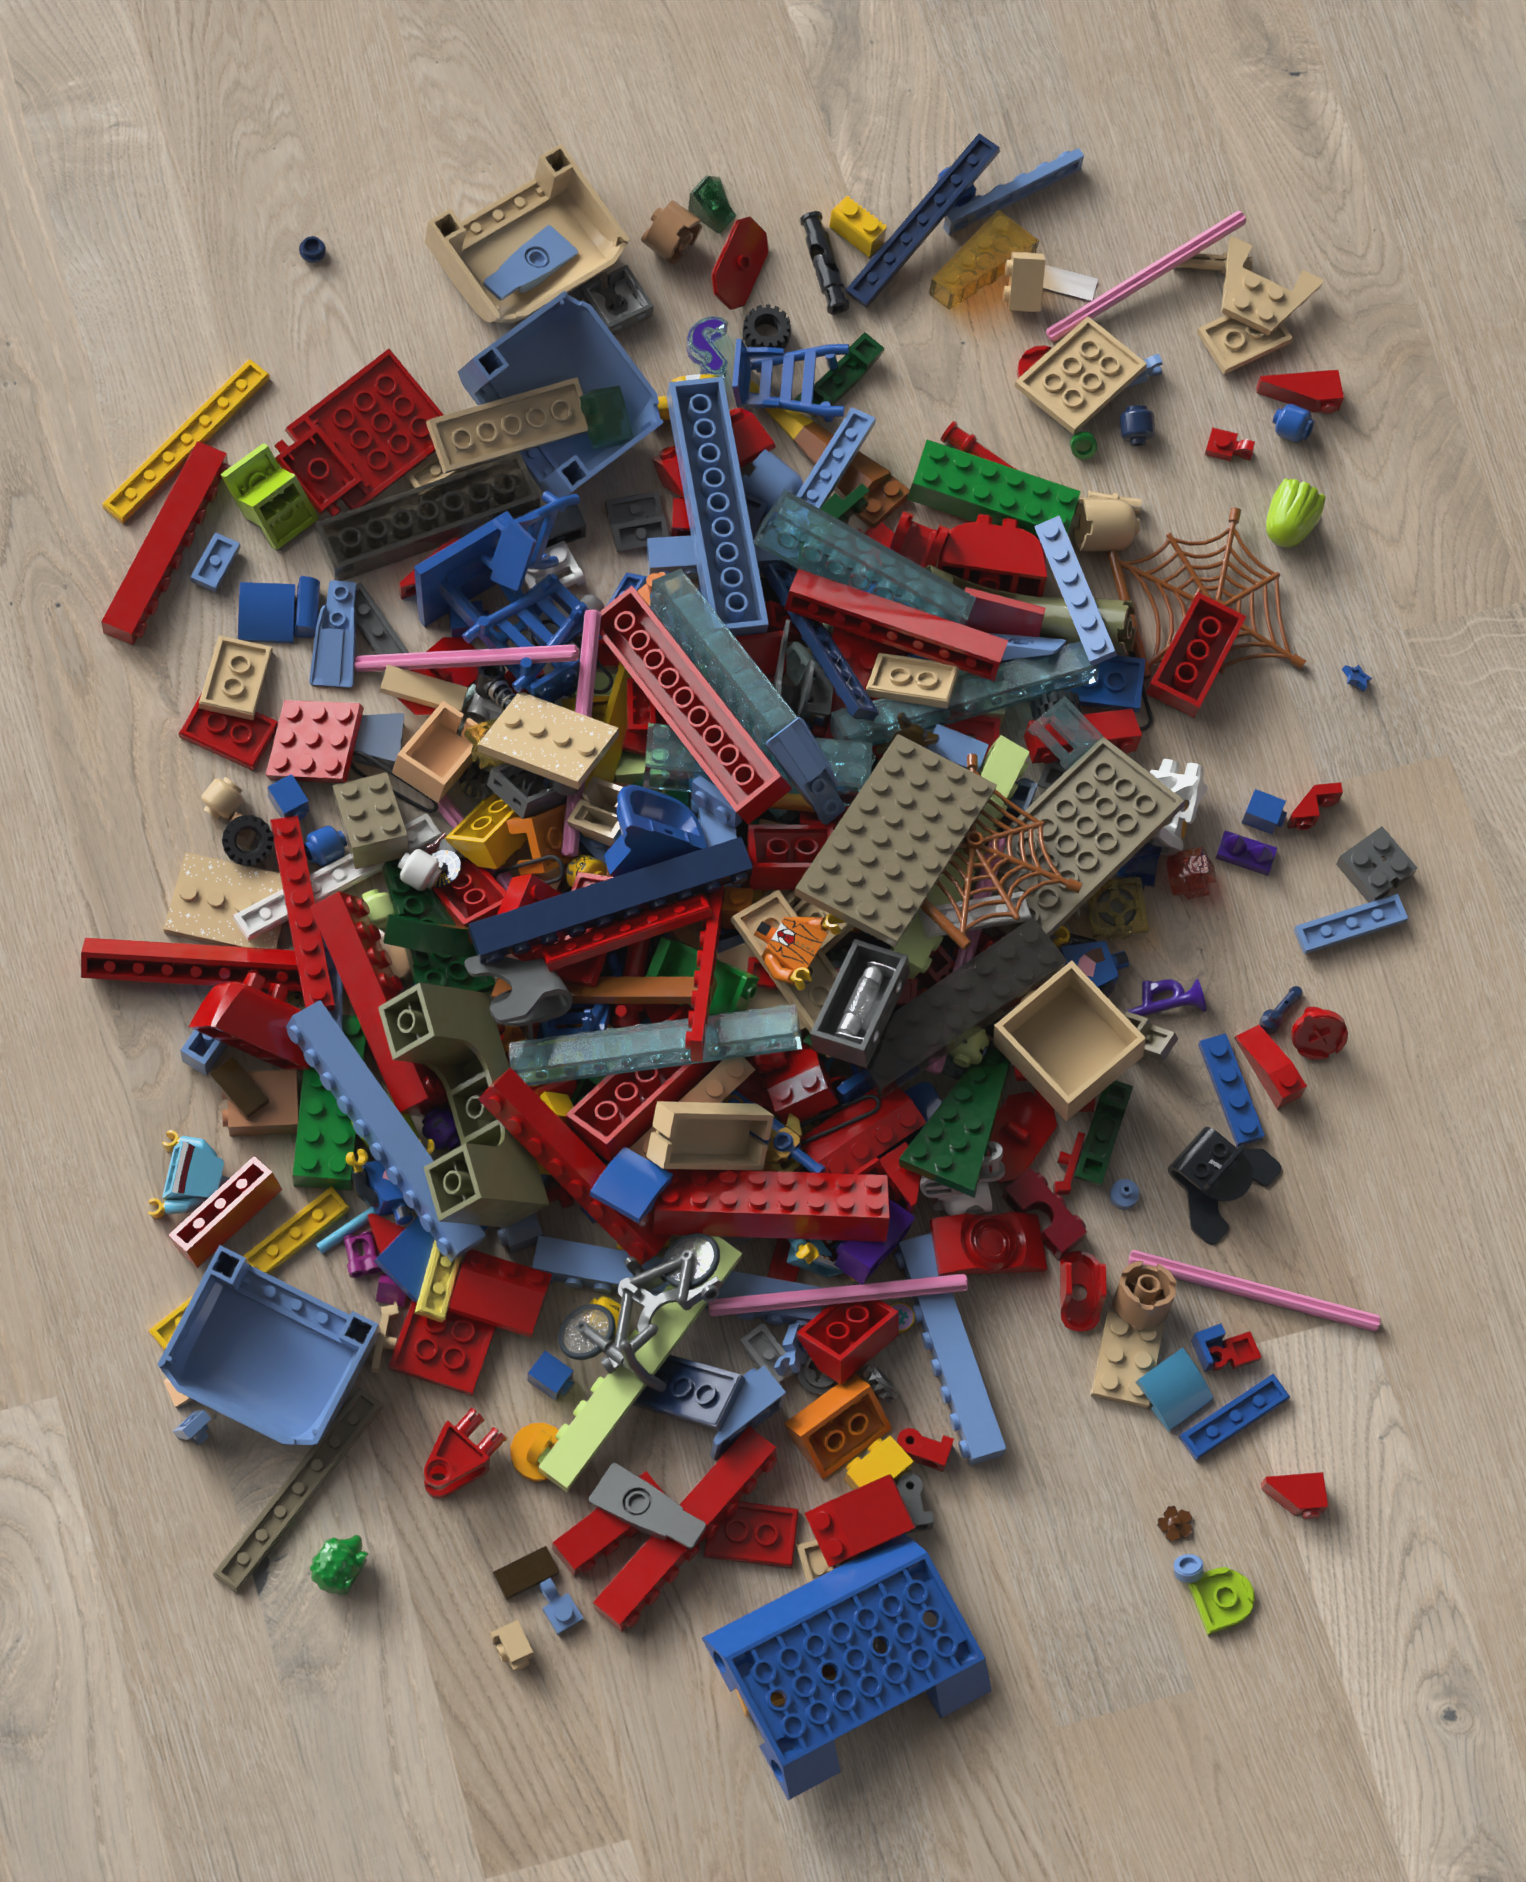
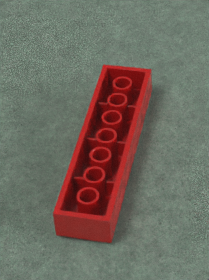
M339 891L310 906L398 1111L401 1114L420 1117L449 1102L442 1081L432 1069L423 1064L396 1061L392 1058L378 1007L401 994L403 985L390 967L392 965L391 957L381 946L379 941L381 934L368 916L370 909L366 901L360 897Z
M665 1169L673 1174L672 1182L656 1198L653 1207V1234L670 1235L701 1233L708 1236L886 1242L890 1219L887 1175Z

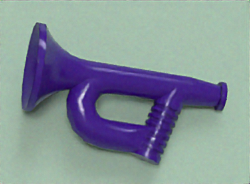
M1165 979L1157 982L1143 981L1142 1005L1133 1009H1127V1012L1146 1016L1186 1005L1195 1006L1203 1012H1206L1207 1008L1198 979H1195L1192 987L1187 992H1185L1183 986L1178 981ZM1170 990L1174 994L1170 998L1153 1002V994Z

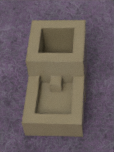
M1126 1011L1124 1016L1146 1038L1142 1059L1146 1060L1148 1056L1164 1061L1179 1039L1176 1033L1152 1025L1149 1018Z

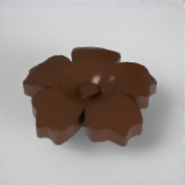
M1168 1506L1163 1513L1165 1518H1158L1157 1526L1161 1532L1167 1531L1166 1539L1171 1542L1179 1540L1180 1535L1188 1538L1192 1534V1526L1188 1524L1192 1519L1190 1511L1181 1509L1177 1512L1175 1506Z

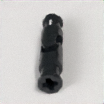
M812 211L800 217V224L805 228L807 235L805 240L809 254L816 270L821 293L825 295L828 303L827 312L832 315L843 313L849 309L850 304L845 299L842 290L844 284L836 264L828 232L824 231L821 222L823 218L822 213Z

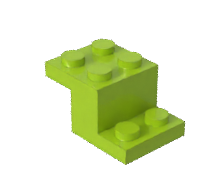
M264 443L220 474L244 518L259 525L271 547L276 550L319 519L296 475L280 468L269 446Z

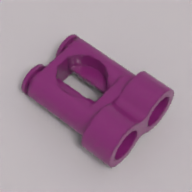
M371 1231L363 1232L360 1236L356 1237L354 1235L344 1237L349 1260L347 1264L349 1277L358 1278L366 1274H376L382 1271L374 1262L378 1256ZM357 1243H363L365 1255L359 1256Z

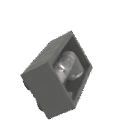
M854 939L811 1030L810 1036L813 1051L867 1068L910 975L908 955Z

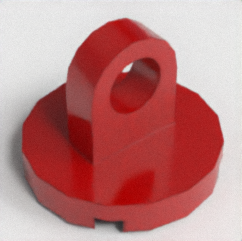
M1310 1006L1304 1010L1303 1015L1292 1026L1291 1039L1301 1056L1312 1060H1323L1329 1058L1330 1054L1334 1052L1337 1054L1343 1049L1347 1043L1348 1030L1344 1019L1338 1013Z

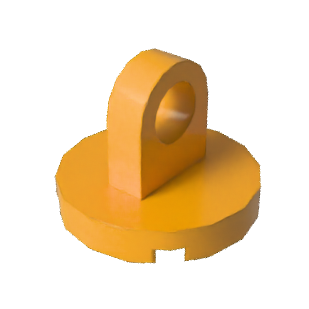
M532 1423L522 1427L514 1436L510 1445V1459L515 1471L523 1478L533 1482L548 1480L538 1472L540 1463L537 1460L547 1447L552 1449L557 1443L558 1439L555 1436L559 1430L555 1426L546 1423Z

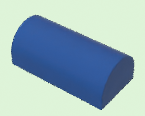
M299 577L296 595L295 637L311 638L315 636L319 612L320 581L313 577Z

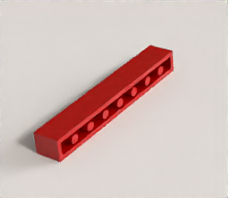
M199 441L196 442L101 621L104 634L130 645H134L138 637H143L147 628L146 621L149 615L155 614L161 592L165 593L169 588L171 582L170 575L174 569L177 570L183 560L182 553L185 547L191 546L197 524L201 525L203 523L209 501L214 502L219 490L217 486L221 479L223 480L220 474L230 468L226 452Z
M798 569L791 585L784 609L945 665L956 666L959 670L995 681L1008 644L1006 639Z
M85 938L81 950V978L216 986L223 982L236 981L243 983L248 973H256L266 978L262 989H270L271 983H277L289 988L291 991H302L294 950Z
M511 1067L498 1077L478 1098L497 1120L641 1266L654 1257L672 1236L670 1234H653V1214L651 1212L637 1223L590 1196L591 1189L607 1166Z
M748 1426L679 1504L685 1512L705 1522L707 1526L695 1547L688 1549L669 1537L666 1540H661L651 1536L593 1601L595 1610L620 1632H623L626 1627L632 1628L641 1617L640 1611L646 1605L651 1606L661 1594L659 1590L666 1582L670 1584L676 1579L680 1573L679 1567L685 1560L691 1561L700 1550V1543L705 1538L710 1539L719 1529L718 1523L724 1516L729 1517L735 1512L739 1505L737 1501L744 1494L749 1495L755 1489L760 1475L763 1472L768 1473L777 1463L776 1447L751 1426Z

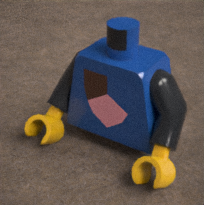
M1061 926L1054 933L1057 939L1052 941L1054 947L1063 945L1058 954L1061 967L1063 968L1070 961H1073L1108 998L1115 990V985L1119 978L1117 970L1129 967L1126 952L1121 951L1110 954L1106 942H1098L1096 939L1069 933L1067 928Z
M428 1139L427 1152L429 1154L433 1152L435 1147L432 1139ZM364 1149L357 1150L358 1161L355 1160L354 1153L349 1152L346 1155V1162L354 1167L352 1178L356 1195L367 1205L373 1207L377 1215L394 1214L398 1225L410 1223L413 1220L411 1211L414 1209L405 1203L403 1193L397 1185L389 1180L386 1173L387 1170L380 1161L367 1162L368 1154Z

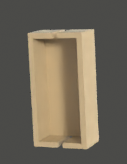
M657 1101L652 1125L657 1130L656 1132H651L646 1157L663 1169L763 1170L768 1145L752 1134H749V1131H752L763 1140H769L774 1115L758 1104Z

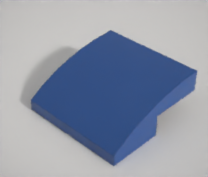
M240 582L238 639L248 642L293 643L295 584Z
M624 1147L598 1178L590 1191V1196L639 1223L654 1207L656 1198L672 1182L673 1174Z

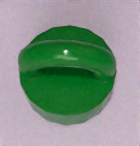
M1081 431L1072 437L1070 448L1075 457L1085 460L1095 455L1098 445L1093 434Z

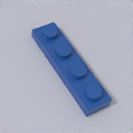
M1227 1034L1199 1041V1049L1236 1147H1239L1242 1143L1249 1144L1262 1140L1265 1135Z

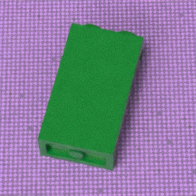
M661 937L646 977H694L695 970H700V968H697V952L699 949L676 938ZM717 958L714 977H716L718 985L710 1005L709 1019L722 1025V1028L727 1031H739V1028L744 1025L747 1019L746 1011L749 1003L757 994L759 978Z

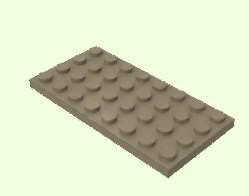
M897 734L796 886L794 895L896 947L991 799L997 784Z
M1102 736L1025 810V812L1039 821H1044L1043 839L1046 851L1053 865L1063 878L1067 880L1072 878L1083 883L1079 894L1066 889V886L1061 883L1045 885L1032 891L1026 897L1031 918L1028 921L995 926L994 928L1030 957L1185 806V800ZM1023 815L1018 817L1019 820L1027 825L1034 823ZM1013 822L1009 827L1015 829L1021 826ZM1034 829L1033 844L1036 857L1043 870L1054 874L1042 853L1038 829ZM1029 831L1024 832L1027 863L1035 866L1029 847ZM1016 834L1012 837V853L1014 858L1022 860L1019 834ZM1006 837V844H1005V848H1004V852H1003V853H1005V854L1008 855V851H1007V839H1008V837ZM1010 862L1001 865L997 873V879L1000 881L1008 871L1017 867V865ZM973 868L976 871L973 877L980 876L982 868ZM1022 869L1010 875L1002 886L1006 894H1008L1009 888L1018 878L1033 872ZM1041 875L1030 877L1020 882L1013 893L1022 891L1025 893L1030 887L1051 879ZM978 881L971 883V891L976 890ZM998 891L992 892L991 897L998 896L1000 894L998 893Z

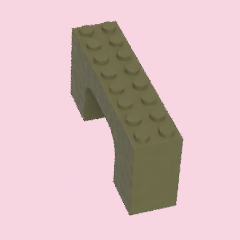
M418 983L379 1006L378 1009L393 1060L423 1064L432 1069L442 1081L462 1145L423 1167L438 1221L508 1228L548 1206L549 1201L537 1160L478 1100L488 1087L509 1069L496 1021L490 1014L491 1003L488 993Z

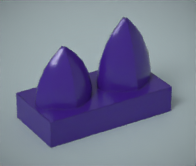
M1225 830L1215 858L1268 876L1277 848Z

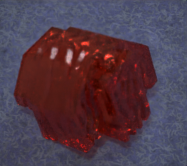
M1203 847L1178 851L1177 854L1168 856L1166 862L1168 879L1174 896L1184 894L1187 899L1210 895L1209 883L1217 882L1215 879L1216 872L1214 864L1208 858L1207 852Z

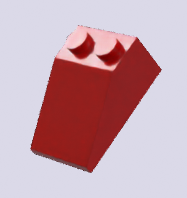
M464 857L460 860L461 869L457 878L447 886L432 887V890L457 926L469 927L470 923L497 915L506 890L484 867H478L468 858Z
M807 1036L783 1046L788 1065L782 1066L781 1069H774L769 1074H764L767 1090L775 1112L786 1127L789 1113H792L802 1121L839 1104L821 1054L813 1051L803 1043Z
M892 1474L881 1477L804 1513L829 1568L839 1566L916 1528Z

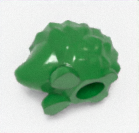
M354 1535L347 1539L333 1537L325 1540L320 1551L312 1558V1565L310 1566V1571L312 1572L311 1580L321 1590L331 1594L336 1593L340 1596L346 1595L349 1592L358 1574L365 1566L366 1557L369 1554L366 1551H362V1538L359 1535Z

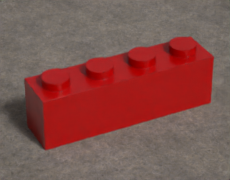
M1133 709L1031 720L1028 722L1023 738L1032 764H1048L1060 760H1078L1102 736L1122 752L1129 754L1137 750L1142 733Z
M254 1156L169 1234V1237L179 1253L198 1268L217 1251L219 1245L222 1246L283 1189L273 1172Z
M647 1471L638 1476L665 1494ZM597 1508L553 1541L552 1550L573 1576H576L579 1572L584 1575L597 1564L595 1560L604 1554L606 1557L611 1555L620 1547L618 1542L626 1536L631 1539L640 1531Z

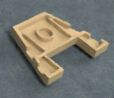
M1231 235L1227 243L1228 253L1225 265L1226 275L1221 313L1269 336L1300 305H1303L1315 291L1317 292L1320 289L1324 280L1302 270L1294 289L1291 291L1243 268L1252 245Z

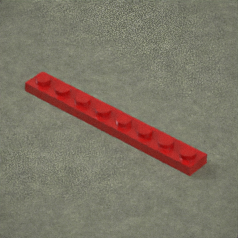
M297 815L271 819V831L273 832L274 847L304 1005L307 1008L321 1000L328 1012L335 1011L321 931L310 906L315 904L299 818Z
M724 885L721 886L720 890L706 894L705 897L713 916L702 920V926L706 928V931L700 932V948H703V950H698L697 968H700V970H695L694 988H697V991L692 990L691 1008H695V1010L689 1011L688 1028H691L692 1031H686L685 1049L691 1050V1061L703 1062L723 918Z

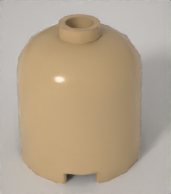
M1079 498L1074 515L1079 516L1078 527H1073L1076 549H1080L1083 552L1122 551L1131 545L1135 535L1139 534L1140 520L1136 518L1130 504L1122 500Z

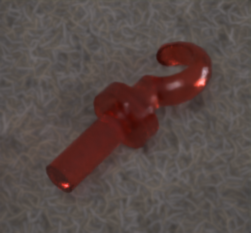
M443 833L431 845L427 843L424 852L429 855L437 852L436 849L440 846L441 840L445 839L446 834Z

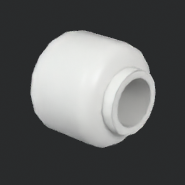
M421 849L415 850L411 855L406 852L398 864V867L402 869L400 879L418 891H423L426 888L432 889L442 872L439 869L440 863L436 858Z

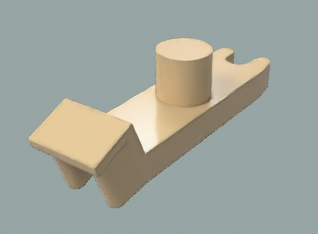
M394 1302V1305L381 1307V1332L377 1338L371 1367L374 1373H379L384 1349L394 1351L397 1344V1338L387 1336L389 1320L399 1318L397 1302Z

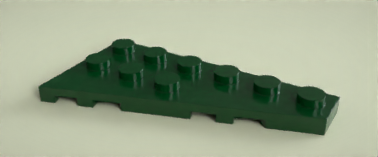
M402 858L384 863L382 870L396 916L457 926L432 889L426 888L423 891H418L400 879L402 869L398 867V864ZM405 948L415 985L426 983L487 993L494 989L496 982L491 976L473 977L469 975L464 962L470 957L442 955Z
M988 1046L983 1060L979 1064H971L899 1158L900 1167L975 1198L978 1180L982 1173V1165L987 1155L995 1125V1117L1000 1107L1002 1091L1005 1088L1011 1062L1000 1050Z

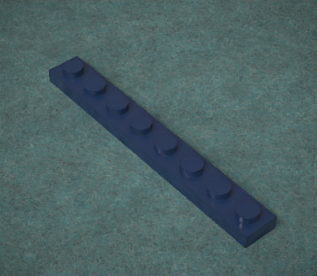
M979 133L845 289L846 294L868 308L1000 153V147Z
M768 564L763 570V574L768 580L769 587L775 591L780 599L779 603L785 608L794 577L789 569ZM787 611L791 617V622L800 631L802 640L808 644L813 652L814 659L820 663L825 671L824 675L831 681L836 689V694L845 703L847 712L855 719L862 718L874 721L879 714L878 710L823 623Z

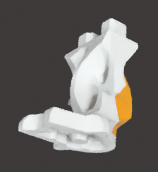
M1163 759L1159 771H1150V774L1184 799L1185 806L1143 848L1167 856L1176 855L1178 851L1183 850L1182 838L1185 837L1187 823L1192 824L1196 819L1198 805L1208 789V786L1203 782L1204 768L1200 764L1187 763L1185 774L1182 775L1178 774L1180 764L1177 761Z

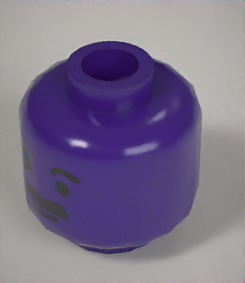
M437 1107L422 1120V1134L427 1140H433L435 1149L444 1150L449 1148L453 1150L461 1143L451 1109H440Z

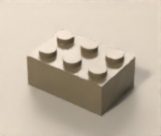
M387 772L332 785L336 809L355 869L400 859L406 852L410 854L407 832Z

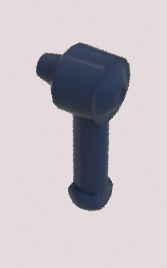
M1299 986L1291 987L1289 993L1274 1010L1269 1009L1263 1013L1259 1025L1266 1033L1273 1034L1278 1031L1284 1014L1297 999L1302 997V989Z

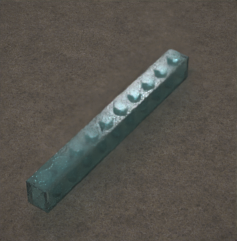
M1081 641L1063 646L1055 654L1018 658L1001 664L995 681L971 673L958 676L948 709L880 698L872 701L879 712L874 721L862 718L855 719L847 712V708L831 712L830 732L842 754H847L891 741L893 734L899 728L897 720L899 713L904 712L911 723L921 726L926 731L935 728L937 724L944 726L1031 701L1036 697H1042V694L1045 693L1048 695L1052 691L1059 693L1060 690L1066 691L1097 682L1099 663L1091 666Z
M796 1004L711 1015L708 1020L703 1062L691 1061V1050L685 1049L686 1031L691 1032L692 1029L688 1028V1019L512 1042L509 1043L510 1067L528 1086L799 1050L802 1049L800 1019Z

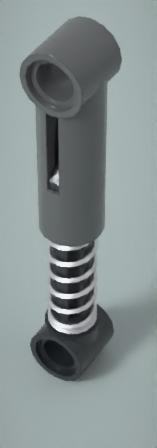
M504 665L478 666L476 693L482 698L495 701L496 705L503 712L516 696V694H512L513 690L509 688L508 681L505 679ZM553 780L554 790L562 795L570 796L580 791V788L577 790Z

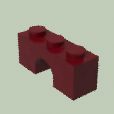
M1029 1168L1004 1189L1002 1198L1014 1212L1027 1213L1032 1210H1039L1049 1217L1050 1225L1043 1230L1040 1237L1044 1246L1059 1261L1064 1254L1069 1253L1084 1240L1087 1234L1086 1225L1079 1216L1071 1214L1066 1208L1065 1200L1059 1194H1054L1047 1187L1048 1182L1039 1172L1035 1173Z

